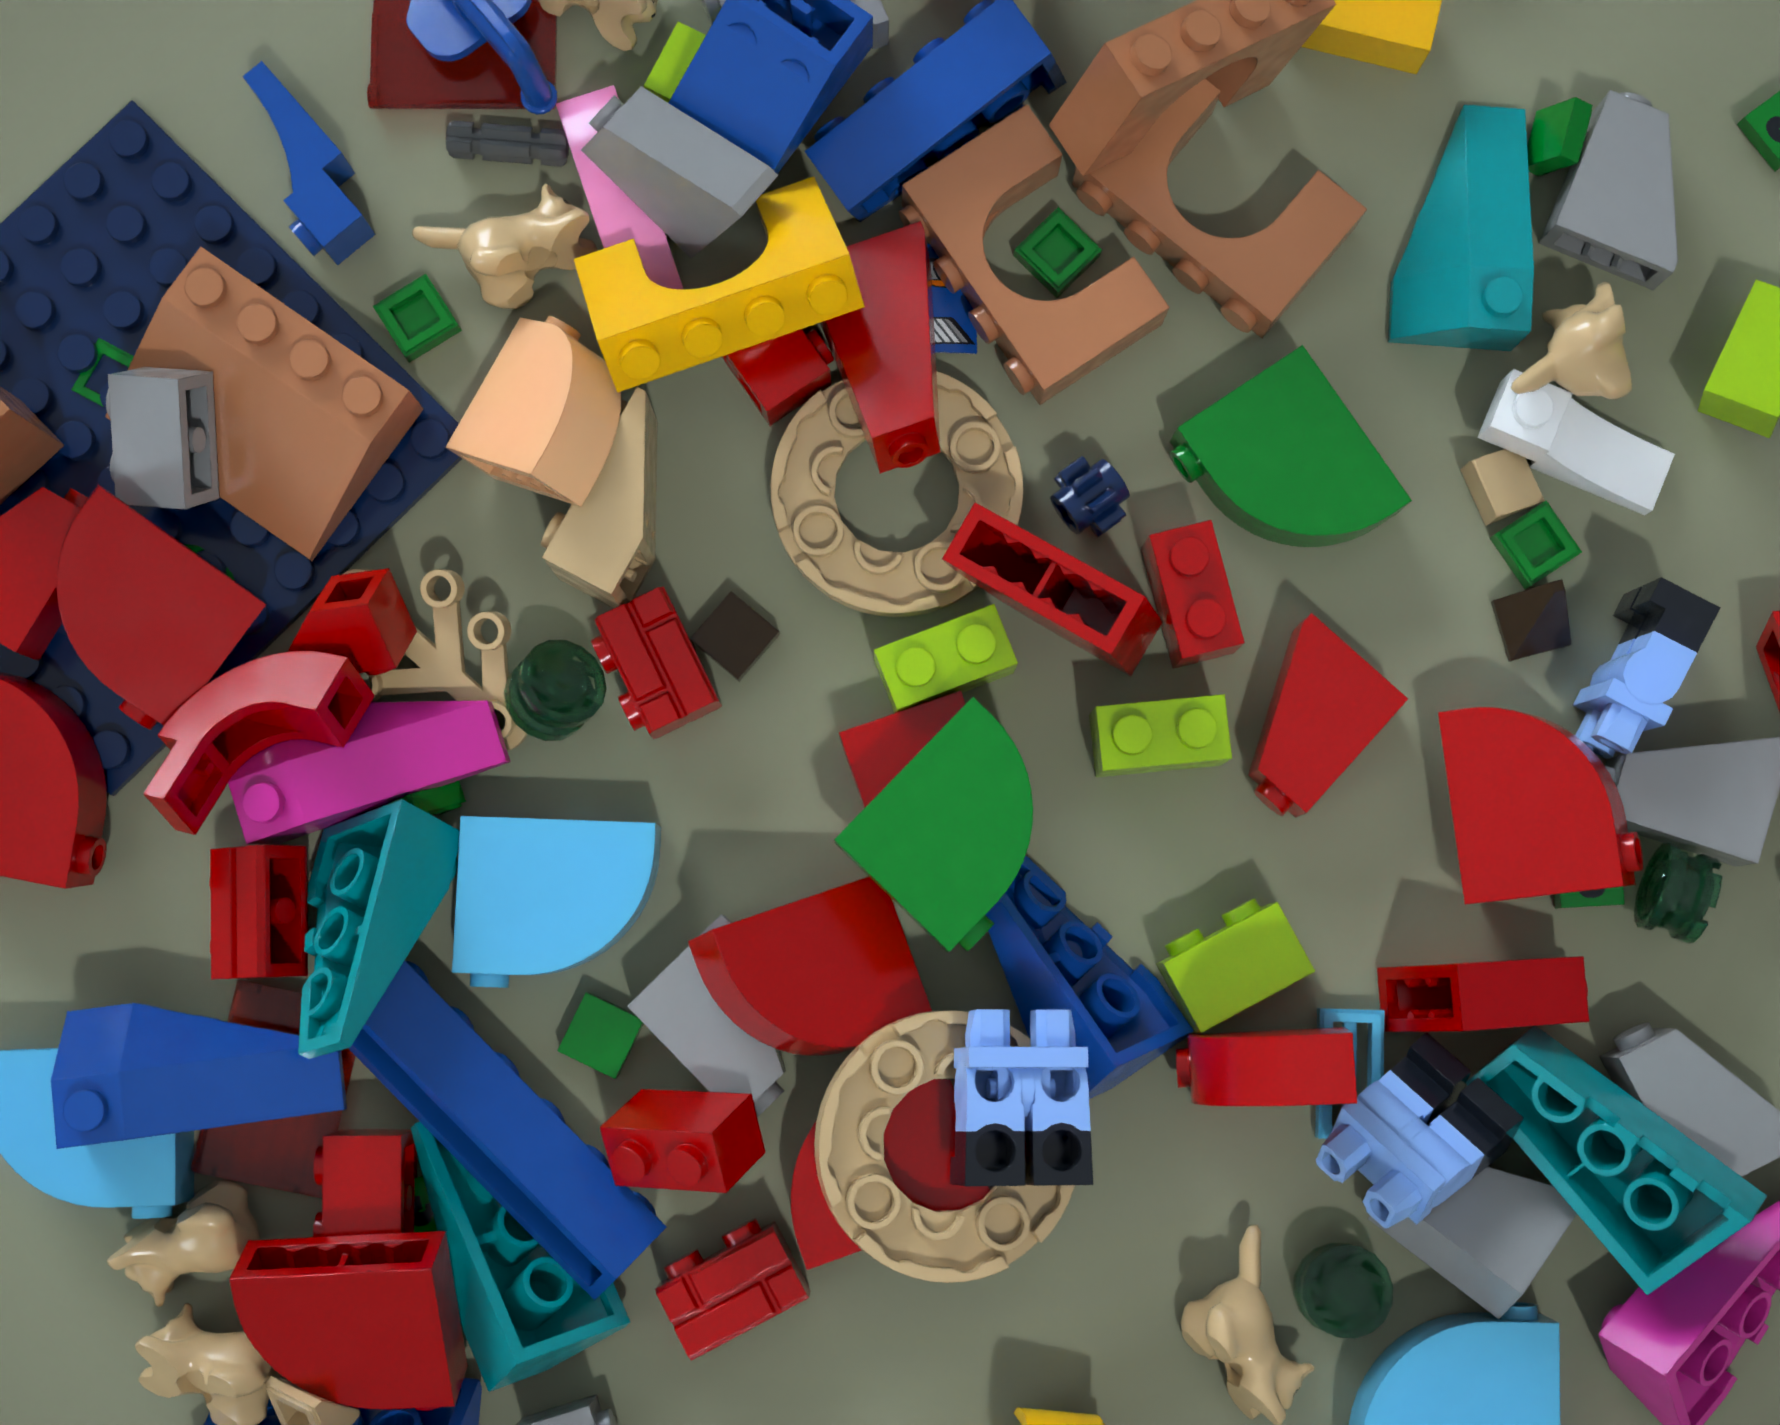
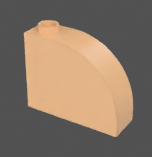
M548 316L545 322L520 317L445 448L496 480L582 507L612 447L621 412V392L617 393L605 360L578 341L581 334L573 327L552 316Z

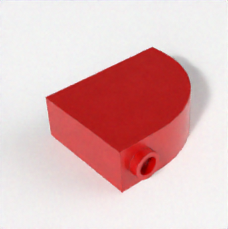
M99 484L72 520L60 551L57 569V598L62 623L67 636L86 667L104 685L124 699L118 708L149 730H152L157 722L164 726L178 708L209 682L266 606L259 597Z
M976 502L973 504L942 558L952 569L998 600L1129 676H1132L1163 623L1144 595Z
M0 672V876L64 889L93 885L95 876L98 875L104 865L107 851L106 842L102 838L107 807L106 781L101 758L94 740L77 714L53 692L26 678Z
M1473 707L1438 712L1465 905L1636 885L1634 872L1642 871L1643 854L1639 836L1636 831L1628 832L1624 807L1618 789L1604 764L1583 741L1558 724L1524 712L1495 707Z
M869 876L712 929L688 941L701 978L720 1009L748 1035L781 1051L806 1056H825L855 1049L868 1036L885 1025L907 1016L932 1011L893 901Z
M1345 1027L1190 1034L1187 1036L1188 1048L1176 1049L1178 1088L1191 1087V1102L1193 1104L1208 1106L1357 1104L1353 1033Z
M933 1079L908 1092L893 1108L884 1132V1161L894 1184L913 1203L933 1211L961 1210L982 1200L990 1191L988 1186H959L950 1184L951 1157H955L956 1123L954 1088L950 1079ZM816 1121L808 1132L797 1157L791 1187L793 1228L807 1270L862 1251L839 1226L823 1196L815 1163L814 1139Z
M446 1231L248 1240L229 1278L237 1316L245 1334L262 1358L275 1371L311 1394L346 1406L365 1409L415 1408L421 1411L434 1410L439 1407H455L468 1363Z

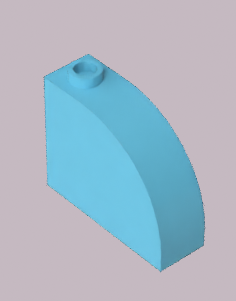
M461 816L452 973H470L471 987L509 988V975L558 973L585 964L606 952L631 929L650 898L659 868L661 826L657 823Z
M58 1048L0 1050V1154L13 1170L28 1183L52 1197L76 1205L103 1208L132 1207L133 1219L173 1216V1205L188 1202L194 1197V1131L57 1149L51 1077Z
M1515 1302L1500 1319L1491 1313L1485 1312L1457 1313L1442 1316L1416 1326L1397 1338L1374 1361L1357 1391L1351 1409L1349 1425H1560L1559 1322L1543 1314H1538L1537 1304Z

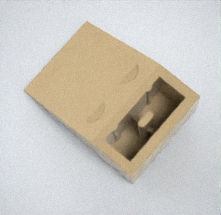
M636 387L628 402L621 399L619 423L612 447L582 507L571 504L566 515L557 512L547 526L541 541V546L546 548L542 558L559 580L612 608L629 603L635 598L655 561L657 419L646 391L639 387Z

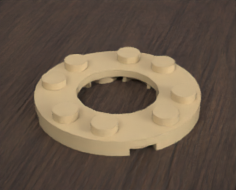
M938 371L936 372L941 452L952 464L959 485L957 510L947 529L923 547L907 552L878 550L858 540L841 520L835 501L837 474L848 454L866 440L843 380L824 391H818L799 409L786 428L777 448L772 467L770 487L773 516L781 542L796 568L814 587L832 600L851 609L877 616L910 617L934 612L960 601L976 590L978 586L952 569L942 558L973 504L976 502L1017 526L1019 524L1023 503V474L1016 446L1013 445L1006 429L998 419L996 411L985 399L964 383Z
M964 1011L918 1013L896 1020L872 1033L845 1058L835 1072L824 1094L816 1121L814 1146L817 1176L826 1203L839 1226L862 1251L874 1260L904 1275L931 1282H966L994 1275L1009 1268L1008 1265L1023 1256L1037 1242L1042 1243L1062 1217L1075 1185L994 1186L982 1200L961 1210L933 1211L913 1203L894 1184L884 1161V1132L892 1110L908 1092L933 1079H955L954 1048L965 1047V1032L969 1012ZM1010 1026V1047H1030V1038Z

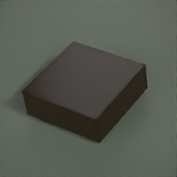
M731 591L692 635L690 640L740 682L778 638L780 632Z

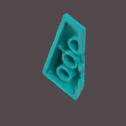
M1463 105L1435 172V178L1413 226V232L1403 257L1391 281L1389 343L1512 351L1531 332L1534 260L1525 109Z
M403 799L323 829L308 884L307 903L317 908L316 928H312L305 934L304 952L315 956L314 972L308 977L302 987L299 1055L311 1059L352 1046L449 890L450 883L458 868L456 857L459 849L460 830Z
M421 1122L414 1123L411 1127V1132L437 1231H446L461 1324L489 1392L547 1371L625 1328L631 1322L614 1283L594 1301Z

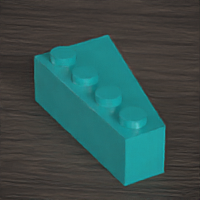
M1537 1026L1531 1027L1466 1082L1468 1086L1478 1077L1524 1117L1513 1138L1514 1141L1646 1295H1649L1750 1223L1767 1197L1766 1194Z

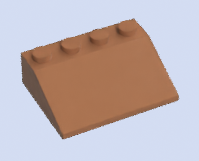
M201 246L162 297L128 370L154 367L213 371L219 497L311 561L317 556L424 409L407 388ZM107 413L105 417L111 421Z

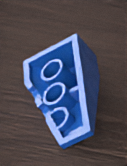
M1025 855V859L1014 881L1005 894L986 914L995 923L988 932L1029 1038L1031 1010H1071L1076 1047H1088V1067H1086V1073L1088 1077L1089 1099L1112 1089L1187 1038L1194 1030L1159 980L1142 964H1139L1133 970L1107 945L1113 936L1098 922L1091 928L1086 926L1065 906L1067 901L1065 891Z
M141 1003L67 1011L51 1077L57 1149L346 1110L347 1102L341 1050L308 1059L298 1054L299 1035L257 1028L201 1015L186 1014Z

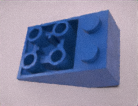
M726 0L668 103L764 162L778 174L873 47V16L850 0Z

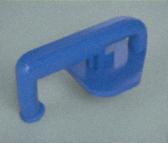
M411 0L406 18L407 26L430 56L440 61H456L468 56L488 42L511 69L521 89V102L525 109L530 113L539 115L550 112L555 107L557 91L554 85L546 79L530 44L513 25L515 21L528 11L532 0Z

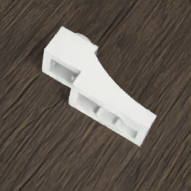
M1513 369L1500 381L1477 438L1532 460L1529 467L1644 516L1653 511L1674 458V453L1613 425L1572 399L1573 393L1548 383L1534 392L1523 394L1513 392L1511 389L1512 383L1523 373L1521 371Z

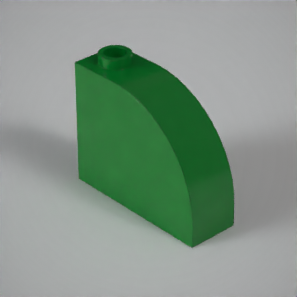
M1303 345L1177 427L1170 440L1174 448L1170 451L1171 459L1187 482L1192 483L1196 480L1213 504L1238 526L1256 536L1279 544L1297 547H1322L1347 542L1377 528L1398 514L1412 501Z
M972 697L834 839L835 844L947 953L957 944H960L968 952L995 924L986 914L1008 890L1025 859L1033 825V800L1030 781L1023 759L1004 727Z

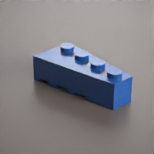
M983 0L978 3L964 17L963 22L965 25L946 40L940 37L926 44L914 56L913 62L915 65L896 80L893 77L881 80L865 94L863 98L865 104L846 119L843 116H839L830 120L817 131L814 136L816 143L805 150V153L846 210L857 220L862 222L902 195V185L928 169L927 162L935 157L940 161L977 137L980 126L986 122L996 123L1002 121L1024 106L1023 102L1027 99L1029 93L1041 85L1048 94H1051L1067 83L1052 53L1013 0Z

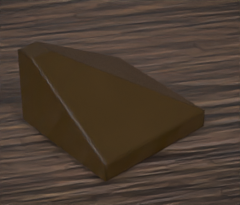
M1562 579L1491 601L1509 662L1571 645L1566 591Z

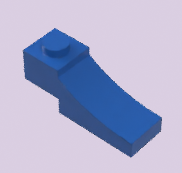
M261 61L242 77L267 110L286 153L293 193L283 201L297 218L288 227L313 256L323 249L338 266L376 235L361 212L339 188L355 172L337 146Z

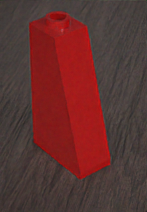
M921 221L846 246L865 307L820 322L880 474L898 467L908 468L915 466L925 458L941 453L932 276L925 230Z

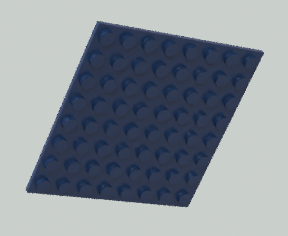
M132 100L0 223V386L20 399L64 444L54 456L0 505V516L42 487L62 498L66 496L70 488L89 497L99 484L115 496V483L110 474V460L113 454L111 421L105 417L107 414L106 395L109 389L108 374L127 371L129 367L103 354L85 387L100 394L103 407L71 389L80 373L90 370L95 365L98 357L95 344L98 338L133 356L135 355L162 297L200 246L407 388L424 408L313 561L220 497L217 500L185 510L129 505L182 544L198 545L204 548L203 551L196 554L225 574L226 568H228L237 583L259 597L266 604L208 683H210L220 675L255 660L317 600L331 576L345 573L462 460L461 457L445 448L459 423ZM63 623L39 661L16 653L0 644V672L26 678L50 690L62 699L86 726L100 755L105 774L106 791L110 795L115 796L166 747L164 742L158 737V733L163 728L162 724L157 722L152 730H149L118 708L124 699L104 685L86 667L73 648Z

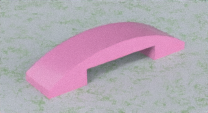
M612 85L556 103L603 248L634 238L648 278L666 288L683 289L665 232L581 151L597 133L589 124L591 119L614 95L618 98L615 86Z

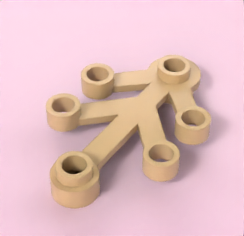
M352 569L343 574L371 571L373 569ZM432 570L422 579L420 592L424 601L433 608L435 644L416 628L417 633L405 654L419 668L392 669L383 674L368 675L372 681L371 691L375 695L371 702L380 699L383 695L444 691L448 692L456 701H492L494 709L499 710L505 717V727L501 733L507 751L512 750L526 739L530 730L531 716L525 701L519 695L510 691L506 643L511 637L510 622L502 613L488 611L476 614L468 624V638L476 648L481 650L482 686H480L465 672L460 601L465 590L464 582L461 576L453 570ZM440 577L446 578L451 586L450 595L444 601L438 598L434 590L435 583ZM487 619L494 621L498 628L497 638L492 643L486 641L481 634V626Z

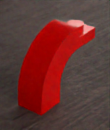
M291 651L264 656L235 667L192 695L158 733V737L170 749V752L143 795L175 830L196 835L227 786L229 779L251 757L272 745L290 740H311L344 748L375 695L348 657L316 651Z

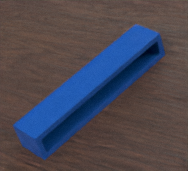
M404 960L352 1046L348 1049L595 1301L667 1226L656 1216L653 1205L646 1197L638 1192L631 1191L626 1186H615L611 1168L606 1157L597 1148L585 1144L565 1124L560 1110L552 1102L540 1098L520 1078L516 1066L508 1057L492 1050L474 1031L473 1024L467 1015L460 1009L449 1006L429 985L425 973L416 964Z

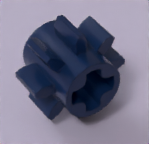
M1081 456L1061 470L1058 476L1054 478V481L1061 489L1050 497L1052 505L1062 521L1075 534H1080L1090 527L1095 536L1099 537L1126 516L1120 504L1130 497L1128 488L1119 473L1106 460L1101 459L1090 467L1086 459Z

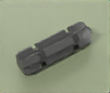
M454 120L448 124L446 131V150L453 158L473 160L476 154L482 155V160L532 164L534 159L541 160V165L561 167L566 164L569 155L568 140L565 131L562 129L541 128L540 133L533 132V127L483 123L481 128H474V122Z

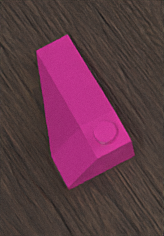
M492 701L371 702L344 748L311 740L281 742L260 751L246 761L229 779L228 785L246 844H282L372 811L411 793L441 787L511 761Z
M1780 1200L1756 1214L1750 1223L1649 1295H1646L1638 1287L1624 1304L1614 1306L1606 1315L1598 1335L1610 1370L1663 1425H1703L1726 1398L1737 1380L1727 1370L1745 1340L1749 1339L1758 1345L1769 1328L1764 1322L1770 1311L1771 1298L1777 1289L1780 1291Z

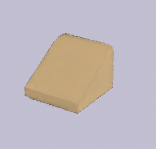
M1506 449L1471 460L1460 469L1485 526L1545 501L1526 458Z
M271 1376L264 1383L266 1392L281 1425H353L361 1413L356 1407L331 1402L301 1389L286 1379Z

